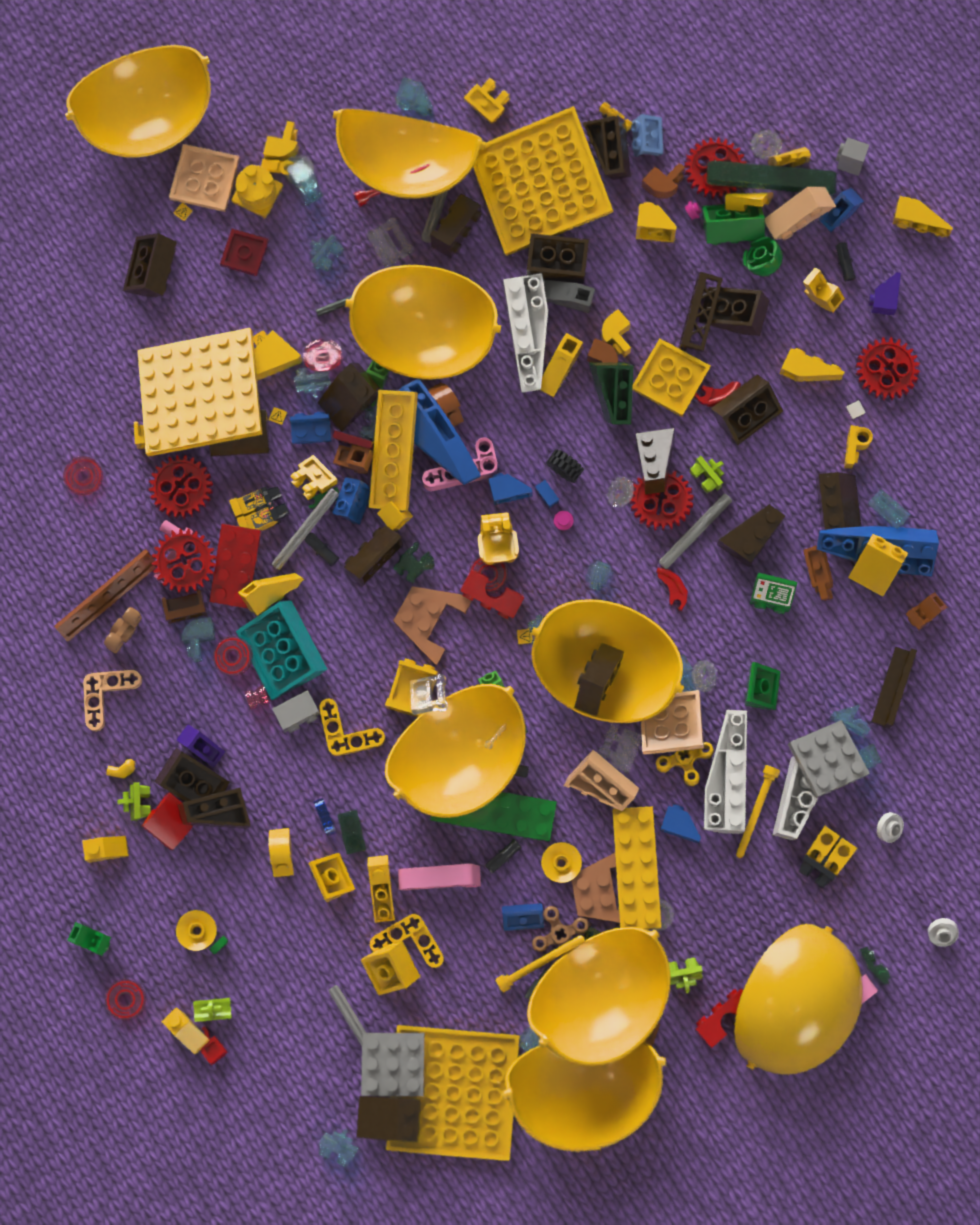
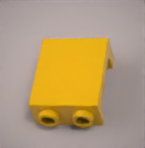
M872 534L848 578L883 597L908 553L902 548L887 542L884 538Z
M405 658L404 661L399 660L397 673L385 707L418 718L428 709L438 677V671L431 665L424 664L422 667L416 665L415 661Z

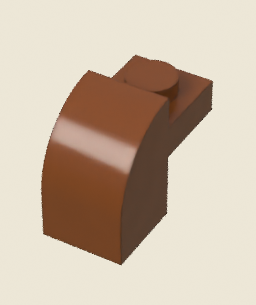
M678 163L667 176L654 167L642 180L641 187L656 198H670L677 193V184L685 177V167Z
M595 338L588 353L587 361L590 363H618V356L610 344Z
M440 382L427 389L453 427L464 421L459 409L460 403L446 384Z
M353 444L351 448L339 445L333 464L351 469L355 473L367 474L373 460V452L370 449Z
M934 592L917 606L910 609L906 616L909 622L920 630L948 607Z

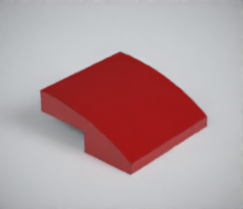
M166 793L158 807L150 812L142 827L168 849L173 850L183 840L193 825H183L178 805L182 802L173 794Z

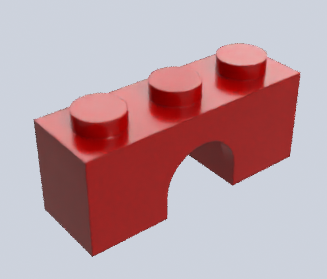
M471 568L460 589L463 592L462 596L471 601L474 598L481 602L480 605L488 610L491 608L498 610L497 614L505 619L509 617L514 618L525 598L524 595L507 586L498 597L488 595L485 587L489 577Z
M742 988L739 991L736 989L731 991L726 996L728 1000L723 1005L719 1002L711 1009L713 1014L708 1018L703 1016L695 1023L698 1027L694 1030L710 1049L727 1035L721 1027V1018L727 1013L736 1016L743 993Z

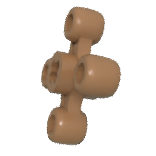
M129 607L122 618L115 622L110 630V634L104 641V645L108 650L118 653L124 642L127 643L136 631V627L142 620L139 611Z
M549 906L544 910L543 916L550 923L551 932L547 936H536L532 941V947L537 952H543L552 944L562 946L569 942L574 934L586 933L589 929V923L585 918H577L573 924L563 925L559 920V910L554 906ZM549 911L555 912L553 918L548 917ZM582 922L584 923L585 928L579 929L577 927V924ZM565 931L566 938L556 939L557 935H554L555 932ZM539 940L544 943L541 948L536 946V942Z

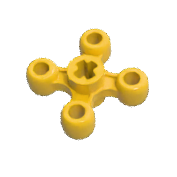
M703 742L704 748L676 751L672 756H660L656 759V768L659 772L666 773L672 767L679 766L684 770L685 784L695 786L699 783L700 777L699 773L694 769L693 763L700 758H711L714 753L713 746L708 742ZM704 749L709 750L707 753L703 752ZM688 755V758L681 760V756ZM662 762L667 763V765L661 766L660 764ZM694 776L695 778L690 780L688 777Z

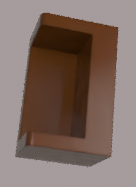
M198 589L195 594L168 600L166 597L161 598L168 624L207 615L201 589Z

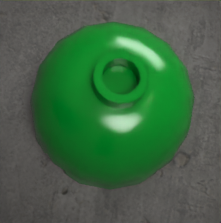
M762 237L753 241L749 251L745 250L743 263L754 275L761 277L769 276L775 273L782 264V249L770 237Z

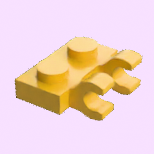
M489 78L482 87L476 84L465 95L464 100L487 121L493 124L505 111L503 106L510 100V95L503 90L496 99L492 98L489 93L496 88V83Z
M314 455L300 463L298 471L290 475L293 479L291 483L296 488L301 486L306 478L310 481L309 484L302 487V490L305 492L303 496L307 500L313 498L318 490L323 494L338 484L337 478Z

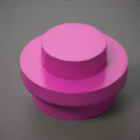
M688 202L685 209L692 220L701 218L700 213L702 211L697 202Z
M567 511L558 512L554 517L555 527L562 531L570 529L573 525V516Z

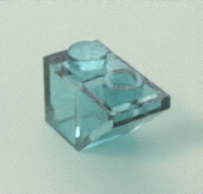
M403 77L396 95V104L401 109H411L422 116H433V105L422 83Z
M303 159L287 168L291 181L307 206L323 196L314 173Z

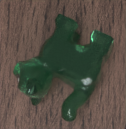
M414 542L413 546L401 555L399 562L393 567L394 571L401 577L404 574V570L408 571L406 580L412 585L415 583V579L425 570H432L435 567L434 558L430 555L429 551L420 558V561L413 556V553L419 548V543Z

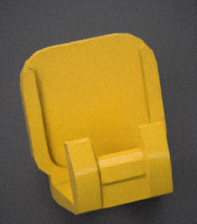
M509 512L481 515V533L478 535L481 561L487 565L515 561L519 556L517 533L512 528Z

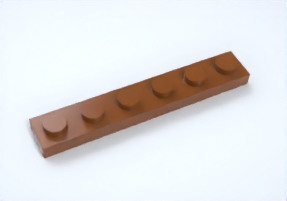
M146 549L54 625V627L69 642L156 568L151 564L155 561Z

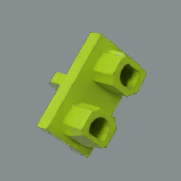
M702 456L698 457L695 464L689 470L690 474L695 479L702 474L706 476L707 479L701 483L706 493L714 489L718 491L722 488L723 481L719 477L725 474L720 469L724 463L722 461L716 463L713 459H710L707 463Z
M134 782L130 785V799L129 792H123V799L117 800L118 805H123V812H129L130 805L131 821H138L141 818L148 817L150 814V805H140V798L150 797V787L140 785V782Z
M696 958L685 960L686 968L680 970L678 969L677 962H669L670 985L676 984V989L684 988L685 993H690L689 987L697 985L696 980L703 979L702 966L698 965Z
M230 998L193 1001L194 1022L232 1019Z

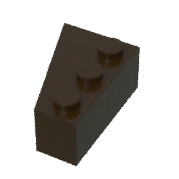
M240 787L178 805L183 825L242 829L251 827Z

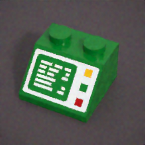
M758 573L754 582L750 604H754V607L758 609L771 608L773 612L779 614L789 613L798 582Z

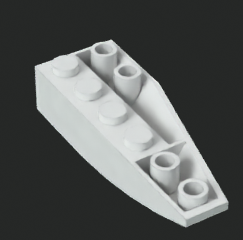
M542 274L503 279L521 392L541 390L548 318Z
M726 711L705 787L704 830L727 834H743L745 832L747 711Z

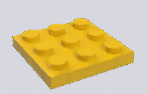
M659 338L633 383V391L683 417L711 366Z

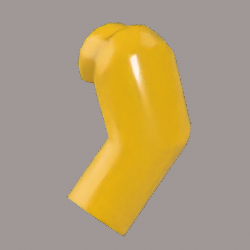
M127 759L119 768L108 766L106 775L124 779L134 772L136 763L132 759Z

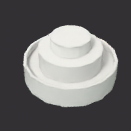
M892 812L883 815L877 825L878 837L888 843L895 842L902 834L904 828L902 817Z
M942 918L930 924L928 936L933 944L945 947L953 944L958 939L959 931L954 921Z

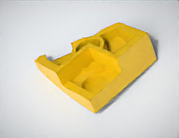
M806 147L772 156L768 159V164L770 168H778L789 163L790 167L794 168L809 162L811 154Z
M773 192L726 194L725 209L744 212L748 205L760 207L769 205L773 198Z

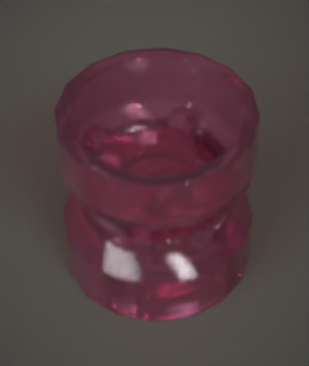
M264 685L258 686L255 692L252 690L244 691L251 710L256 709L258 703L264 706L270 704Z

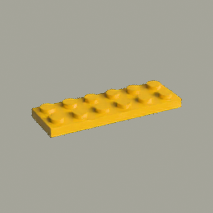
M378 390L369 508L382 509L389 501H393L399 510L408 511L417 392Z
M653 806L625 808L623 811L612 809L620 928L661 929Z

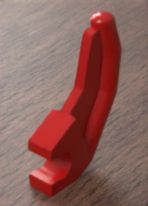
M738 381L731 382L722 389L703 386L701 390L705 393V396L701 397L696 393L694 399L700 404L714 407L741 387V384Z
M659 567L656 573L658 578L668 586L669 605L672 606L675 601H679L681 605L678 610L682 612L687 602L688 590L678 575L670 569Z

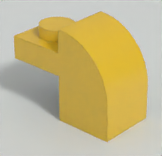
M286 122L283 138L267 136L263 152L264 158L282 160L284 162L286 160L290 161L296 156L299 146L296 141L298 130H296L294 122Z
M814 268L803 281L806 287L805 294L825 310L834 313L845 299L839 287L828 283L819 269Z
M617 309L604 321L601 338L602 341L613 344L612 347L618 355L621 353L623 357H626L630 354L631 347L623 339L622 335L630 329L631 323Z
M289 828L269 830V854L273 877L294 875Z

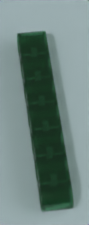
M710 161L707 163L706 183L719 186L799 193L806 187H825L829 195H832L837 190V173L826 170Z

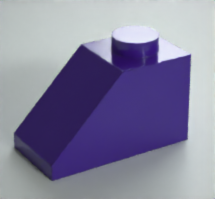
M900 272L895 273L876 287L873 295L870 294L868 306H872L871 313L895 315L898 303Z
M189 724L176 740L213 768L225 753L222 748Z

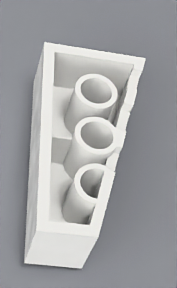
M794 756L790 760L772 834L789 840L798 838L813 806H815L818 798H815Z

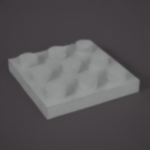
M842 720L791 741L788 744L815 798L870 774Z
M362 1033L361 1096H424L425 1033Z

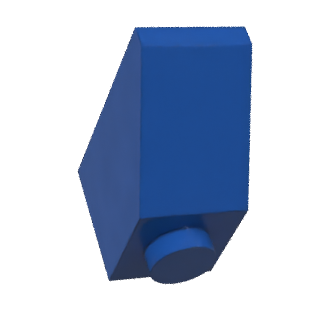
M852 188L842 191L833 201L836 207L818 219L830 232H833L855 213L864 203V200Z
M497 473L492 475V478H489L494 505L533 496L531 487L509 474Z
M675 804L672 807L668 806L660 831L699 844L701 837L689 813L684 811L682 806Z

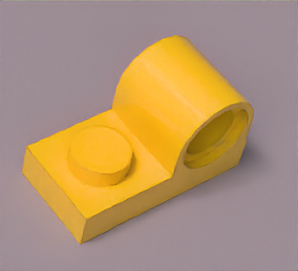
M850 426L844 468L852 469L854 463H858L859 452L856 450H865L869 447L873 434L868 428ZM857 436H865L867 442H860Z

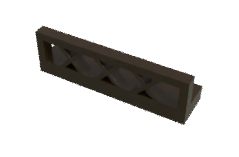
M700 272L697 276L679 349L686 351L687 348L701 352L704 351L723 278ZM706 279L717 282L714 290L708 291L705 286ZM705 297H708L711 307L704 310L700 302ZM703 315L707 322L705 326L699 328L696 318ZM698 333L702 339L701 345L690 343L691 336Z
M898 647L894 648L870 723L888 729L893 726L917 650L911 648L910 651Z

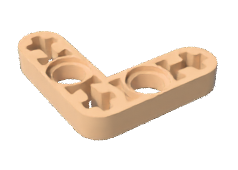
M135 670L91 673L85 676L83 687L86 726L95 732L103 729L105 725L103 692L136 689L142 684V676ZM133 674L138 678V680L134 681V684H131L130 681H124L125 685L122 686L121 675H124V679H130ZM116 676L118 678L116 686L108 685L109 677ZM92 678L98 681V684H95L94 687L96 692L99 691V694H88V692H92V686L88 684V682L92 681ZM93 697H97L100 701L99 705L95 708L89 706V700ZM89 711H100V713H96V718L100 720V723H97V727L90 724V721L94 720V715L92 713L89 714Z

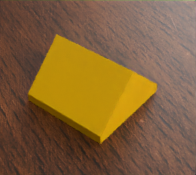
M340 853L308 863L326 902L355 890Z

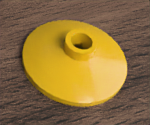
M558 842L545 850L541 865L543 872L550 880L566 883L573 880L579 874L582 867V859L579 851L573 845ZM559 860L565 861L564 867L558 866Z
M192 910L185 913L179 919L176 926L178 941L183 947L192 951H200L209 947L217 933L214 919L208 913L201 910ZM196 927H199L201 929V932L198 935L194 934V929Z

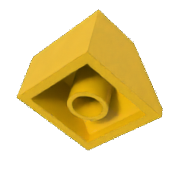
M651 202L639 204L636 239L674 243L676 225L661 207Z
M403 941L389 944L360 959L378 995L405 989L420 978Z

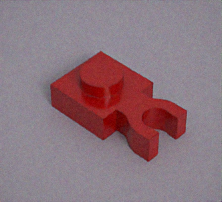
M204 1026L201 1029L209 1041L200 1051L209 1064L213 1065L228 1052L215 1035L212 1038L210 1037V1031Z

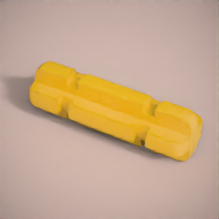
M607 102L600 106L599 112L603 115H607V117L619 115L625 120V116L616 109H611ZM626 119V132L631 129L632 122Z

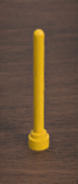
M765 765L762 772L765 779L736 852V857L739 859L744 857L771 783L775 781V778L778 779L780 770Z
M578 936L511 975L503 974L497 977L496 982L503 993L510 990L515 981L584 943V937Z

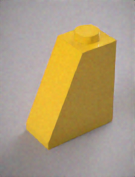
M273 330L254 348L257 381L298 365L303 361L301 355Z

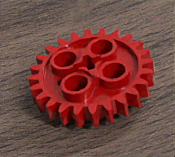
M712 137L709 138L708 143L703 139L701 146L696 143L695 150L690 149V155L686 157L688 162L684 165L687 168L684 174L689 176L687 182H693L691 189L697 187V194L703 191L705 198L708 194H711L712 199L717 194L719 199H722L723 193L725 195L730 194V191L736 193V187H741V181L745 180L743 174L747 172V169L743 168L746 166L747 161H741L744 158V154L738 155L740 148L734 150V143L727 145V139L721 143L719 137L716 142H713ZM720 153L724 155L725 158L719 159L716 157V154ZM705 161L707 166H701L698 162ZM729 170L733 173V175L728 176L724 173V171ZM707 178H713L716 182L709 183Z
M882 337L881 343L876 339L873 345L868 343L866 346L867 350L862 349V355H859L857 358L860 362L856 363L855 366L860 369L856 371V375L861 376L858 379V383L864 382L862 389L869 388L868 395L875 392L876 399L879 395H882L884 401L887 396L893 400L895 394L900 399L902 392L907 395L909 392L908 388L913 389L915 386L912 382H917L918 380L914 375H919L920 370L915 369L919 367L920 363L914 362L918 356H911L913 348L906 350L907 343L901 346L900 339L893 343L892 337L889 339V342H886L885 338ZM889 352L893 354L894 358L888 359L884 353ZM876 364L878 366V370L874 371L870 369L869 365ZM897 368H904L906 370V373L900 374L897 371ZM888 379L891 385L886 386L881 380Z
M176 455V461L169 457L168 464L161 461L163 467H155L158 473H151L155 480L149 481L150 485L154 486L149 488V492L154 493L150 498L156 500L154 503L156 507L161 506L159 509L161 513L167 510L166 515L168 517L174 513L175 519L178 518L179 514L185 519L186 513L193 517L194 510L200 513V506L206 508L204 500H211L207 494L213 493L212 489L208 488L213 483L212 481H207L211 478V475L205 474L208 470L206 467L201 468V461L195 464L194 457L188 461L187 455L183 457V460H180L179 456ZM178 470H184L182 477H175V473ZM193 482L200 483L196 489H191L190 485ZM165 485L172 486L169 492L162 491ZM178 485H181V486L184 485L185 488H184V489H181V488L178 489L177 486H178ZM180 497H187V501L184 504L177 503Z
M676 471L672 474L668 473L660 515H657L662 492L645 495L643 481L641 478H637L639 485H632L635 491H630V496L633 498L629 499V502L633 504L631 511H636L634 517H641L640 524L646 521V528H649L652 524L655 531L658 526H661L662 531H664L667 525L672 530L673 523L679 527L680 519L686 521L684 514H691V510L688 508H693V503L690 501L694 499V496L690 494L692 493V488H687L689 482H682L683 475L677 478ZM675 489L678 491V493L676 495H671L668 493V491ZM647 504H653L655 506L651 510L645 508ZM666 508L674 509L672 513H666L664 510Z
M181 528L177 535L173 530L171 531V537L165 534V542L158 540L161 547H154L158 554H152V558L157 559V561L151 564L158 567L153 572L154 574L160 573L157 580L161 581L164 579L163 586L165 587L170 584L171 591L177 587L178 593L181 592L182 588H185L186 593H189L190 587L197 591L196 585L198 584L203 588L202 581H210L207 575H214L210 568L216 567V564L211 562L216 559V556L210 555L215 550L214 548H208L211 542L207 541L204 543V535L198 538V531L191 535L190 529H187L186 534H183ZM187 544L195 545V550L191 553L184 550ZM175 551L177 555L173 560H168L166 558L167 552ZM196 554H201L200 557L189 559ZM181 557L189 559L186 565L178 563L181 562ZM195 562L202 563L201 570H192V564ZM178 563L171 568H167L170 564ZM176 569L184 571L181 578L173 577V572Z

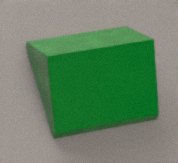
M752 662L749 669L745 706L776 710L781 671Z

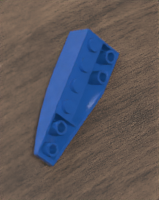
M417 379L402 386L399 391L418 393L414 444L463 485L480 478L481 474L460 436L421 380Z
M866 526L819 531L817 550L857 562L872 534H875L908 553L897 572L898 574L932 576L939 546L936 530Z

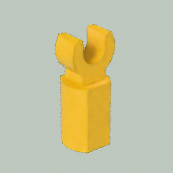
M264 158L262 159L261 167H264L269 172L292 176L293 173L288 172V166L295 165V163L288 160L283 162L282 160Z

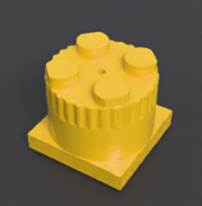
M256 165L246 166L236 178V192L231 201L266 219L284 186L282 183L274 180L272 174L267 169H264V167Z

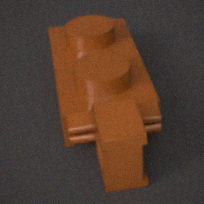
M816 545L804 549V556L812 588H815V591L820 593L821 600L827 601L833 599L831 590L833 588V579L826 552L817 550Z

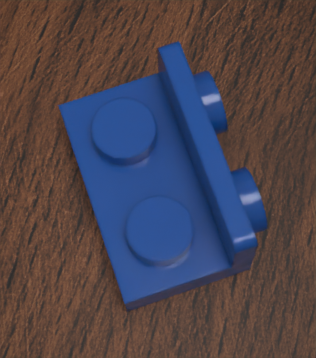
M315 412L314 415L297 413L290 417L292 444L332 442L329 414H325V412Z
M346 477L332 513L346 518L353 524L360 525L370 499V486L361 480Z

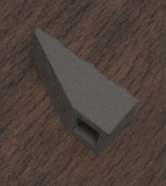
M543 280L547 302L590 313L595 296V288L578 283Z

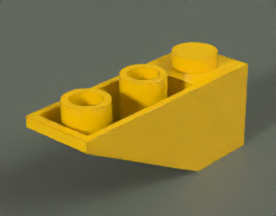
M904 196L899 197L892 224H896L897 227L904 229L908 227L913 228L921 233H935L938 237L950 236L953 227L920 200Z
M568 333L565 334L542 376V392L554 398L583 349L582 341Z
M798 348L790 349L780 371L781 375L797 382L841 380L845 373L839 366L834 364L828 365L821 358L816 356L810 357Z
M292 573L255 580L239 591L238 594L249 610L258 616L268 610L269 606L282 600L284 595L290 590L296 589L304 579L298 574Z
M388 855L368 857V873L375 923L395 921Z

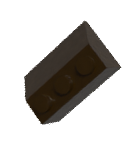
M160 233L136 237L123 291L152 298L164 296L168 275L171 272L172 259L176 252L177 241Z
M531 233L527 276L542 274L543 280L584 284L589 239Z
M758 374L711 408L720 426L737 446L783 412L770 383Z
M260 410L262 435L209 445L211 457L270 454L267 411Z
M840 472L818 474L816 485L821 529L861 527L856 475Z
M386 525L382 529L379 527L373 533V538L369 542L365 541L359 547V552L355 556L351 555L344 563L345 572L361 587L403 546L402 537Z

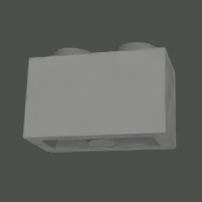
M847 137L846 143H841L835 160L839 162L837 169L859 176L869 144Z
M308 690L272 708L283 731H289V733L300 728L299 725L304 722L309 724L318 719L317 716L320 715Z

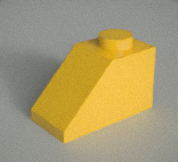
M126 836L100 837L82 841L85 861L88 863L129 856Z
M177 1007L162 1021L171 1033L194 1055L209 1041L190 1018Z

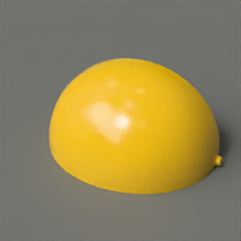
M179 45L153 47L122 56L94 70L76 84L67 97L68 113H65L67 121L72 120L80 134L90 144L111 155L137 158L166 151L184 140L197 127L206 112L211 93V81L207 68L210 60L208 56H202L199 51L191 47Z
M340 109L333 113V118L337 121V145L349 169L369 187L398 198H427L450 190L469 174L476 162L480 149H485L486 142H483L480 136L438 123L360 109ZM430 164V166L426 169L414 174H410L411 171L423 165Z
M402 265L374 272L356 286L350 300L346 299L345 307L350 309L349 322L352 334L365 354L382 367L412 378L443 379L470 370L487 355L493 344L495 334L501 331V325L497 323L498 314L495 303L482 287L460 274L432 266Z
M602 600L571 601L551 610L544 617L538 628L534 627L531 635L535 638L532 646V662L539 680L553 697L579 714L611 723L639 722L661 713L672 702L677 692L682 693L684 686L680 683L683 665L676 645L659 625L629 607ZM604 643L624 651L613 683L611 686L609 685L605 692V700H601L597 716L574 708L580 687L577 681L580 674L585 673L584 669L587 662L592 661L593 651L595 649L598 650L600 645Z
M495 684L468 687L447 696L422 713L402 733L388 756L385 766V777L395 791L393 796L397 800L401 798L412 808L422 813L448 818L474 812L496 798L516 773L525 747V721L520 706L513 697L514 689L511 686L504 688Z
M803 924L790 929L769 947L751 973L743 990L735 1020L736 1046L741 1056L747 1060L748 1064L746 1066L751 1070L758 1067L764 1071L782 1075L810 1070L825 1062L839 1050L852 1032L862 1004V976L852 952L832 934L833 929L826 926L825 929H822L813 924Z
M636 927L608 930L585 940L584 943L568 951L557 960L537 984L528 1006V1021L534 1033L540 1039L539 1044L543 1048L548 1047L553 1053L565 1060L590 1066L613 1062L636 1049L650 1035L660 1020L670 990L669 962L662 945L658 941L659 933L656 930L649 932Z
M644 1041L626 1056L610 1063L595 1066L570 1062L553 1053L548 1047L543 1048L539 1045L525 1052L513 1062L506 1074V1091H502L504 1100L508 1099L512 1111L522 1128L539 1142L567 1151L594 1150L612 1145L626 1138L648 1119L660 1097L663 1079L662 1066H665L666 1062L664 1057L660 1058L656 1051Z

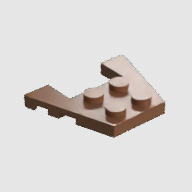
M412 586L393 622L437 666L446 650L429 641L428 638L447 605L466 614L472 601L463 597L462 594Z
M615 853L584 868L572 880L578 917L620 923L619 910L616 907L610 869L616 868Z

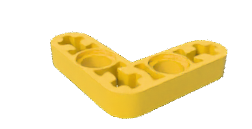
M324 699L320 703L319 709L327 746L332 755L342 756L380 747L384 744L385 734L379 728L344 735L336 702L332 699ZM327 703L334 706L331 709L332 716L337 715V718H329L328 712L323 710ZM331 722H336L339 725L338 730L334 733L327 730V726ZM373 733L382 735L378 743H375L374 740H369L370 745L366 746V740L363 735L367 734V738L374 737ZM354 737L362 739V745L358 748L351 745V740ZM344 739H348L350 750H346V746L340 747L339 752L332 749L335 746L334 742L345 744Z
M417 914L405 917L373 936L370 940V948L375 952L379 950L378 947L374 948L375 940H384L385 937L383 935L387 933L388 938L393 943L412 937L424 960L430 967L438 968L444 961L441 950L424 921ZM411 918H414V920L419 919L418 928L410 927L407 929L410 933L406 935L405 929L401 924L405 923V926L411 923ZM394 928L402 930V937L398 940L391 937V931ZM423 935H427L430 938V944L426 947L420 946L418 942L419 938ZM388 941L385 942V943H383L382 946H383V947L387 946V945H388ZM434 945L436 949H432L435 955H440L439 963H430L431 956L429 952L425 955L423 951L430 949Z

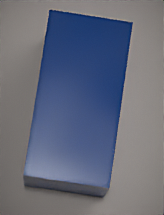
M546 480L535 486L536 492L549 509L559 503V498Z

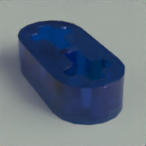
M320 798L313 801L326 835L330 836L337 833L324 799Z

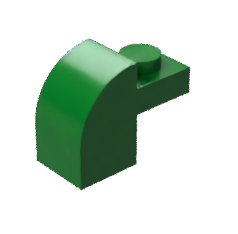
M75 922L67 941L103 956L110 946L111 937Z

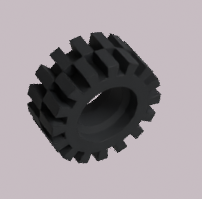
M555 449L546 461L547 466L552 471H555L557 475L559 474L561 478H565V480L571 483H575L584 471V468L580 463H577V460H574L573 457L558 449Z

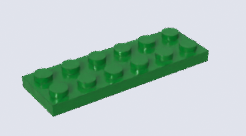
M501 792L491 802L474 812L449 818L431 816V821L550 842L557 802Z

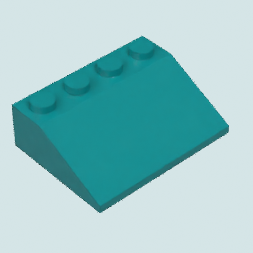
M292 601L278 602L236 631L239 639L248 647L249 658L271 700L277 699L328 670Z

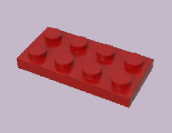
M221 524L215 562L216 567L214 569L209 602L248 608L238 592L254 581L262 530Z

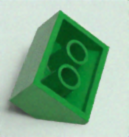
M725 204L702 206L704 234L707 244L718 245L722 242L739 243L740 241L747 240L753 242L765 237V217L760 206L748 205L744 212L726 210Z

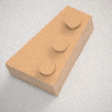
M806 187L767 216L765 224L774 239L786 240L794 232L832 210L836 205L825 187Z
M594 750L573 770L563 785L567 788L577 789L586 796L587 794L599 799L600 802L621 811L635 798L639 790L634 783Z

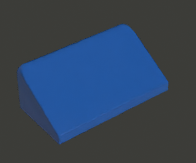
M542 903L502 906L504 931L544 928Z

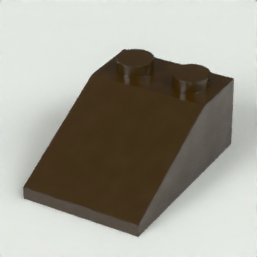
M709 286L708 291L710 292L714 290L716 287ZM720 287L710 326L742 335L760 336L770 301L761 290ZM708 297L705 298L704 310L711 307ZM703 315L700 316L699 322L706 325V319Z
M350 363L336 376L317 403L326 414H329L330 419L339 430L343 432L378 398V390L381 389L359 363Z
M175 748L154 781L185 802L224 792L230 784V781Z
M359 1096L356 1138L418 1142L421 1100Z

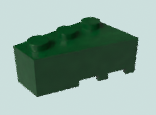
M589 363L605 421L610 424H631L634 365L629 363Z

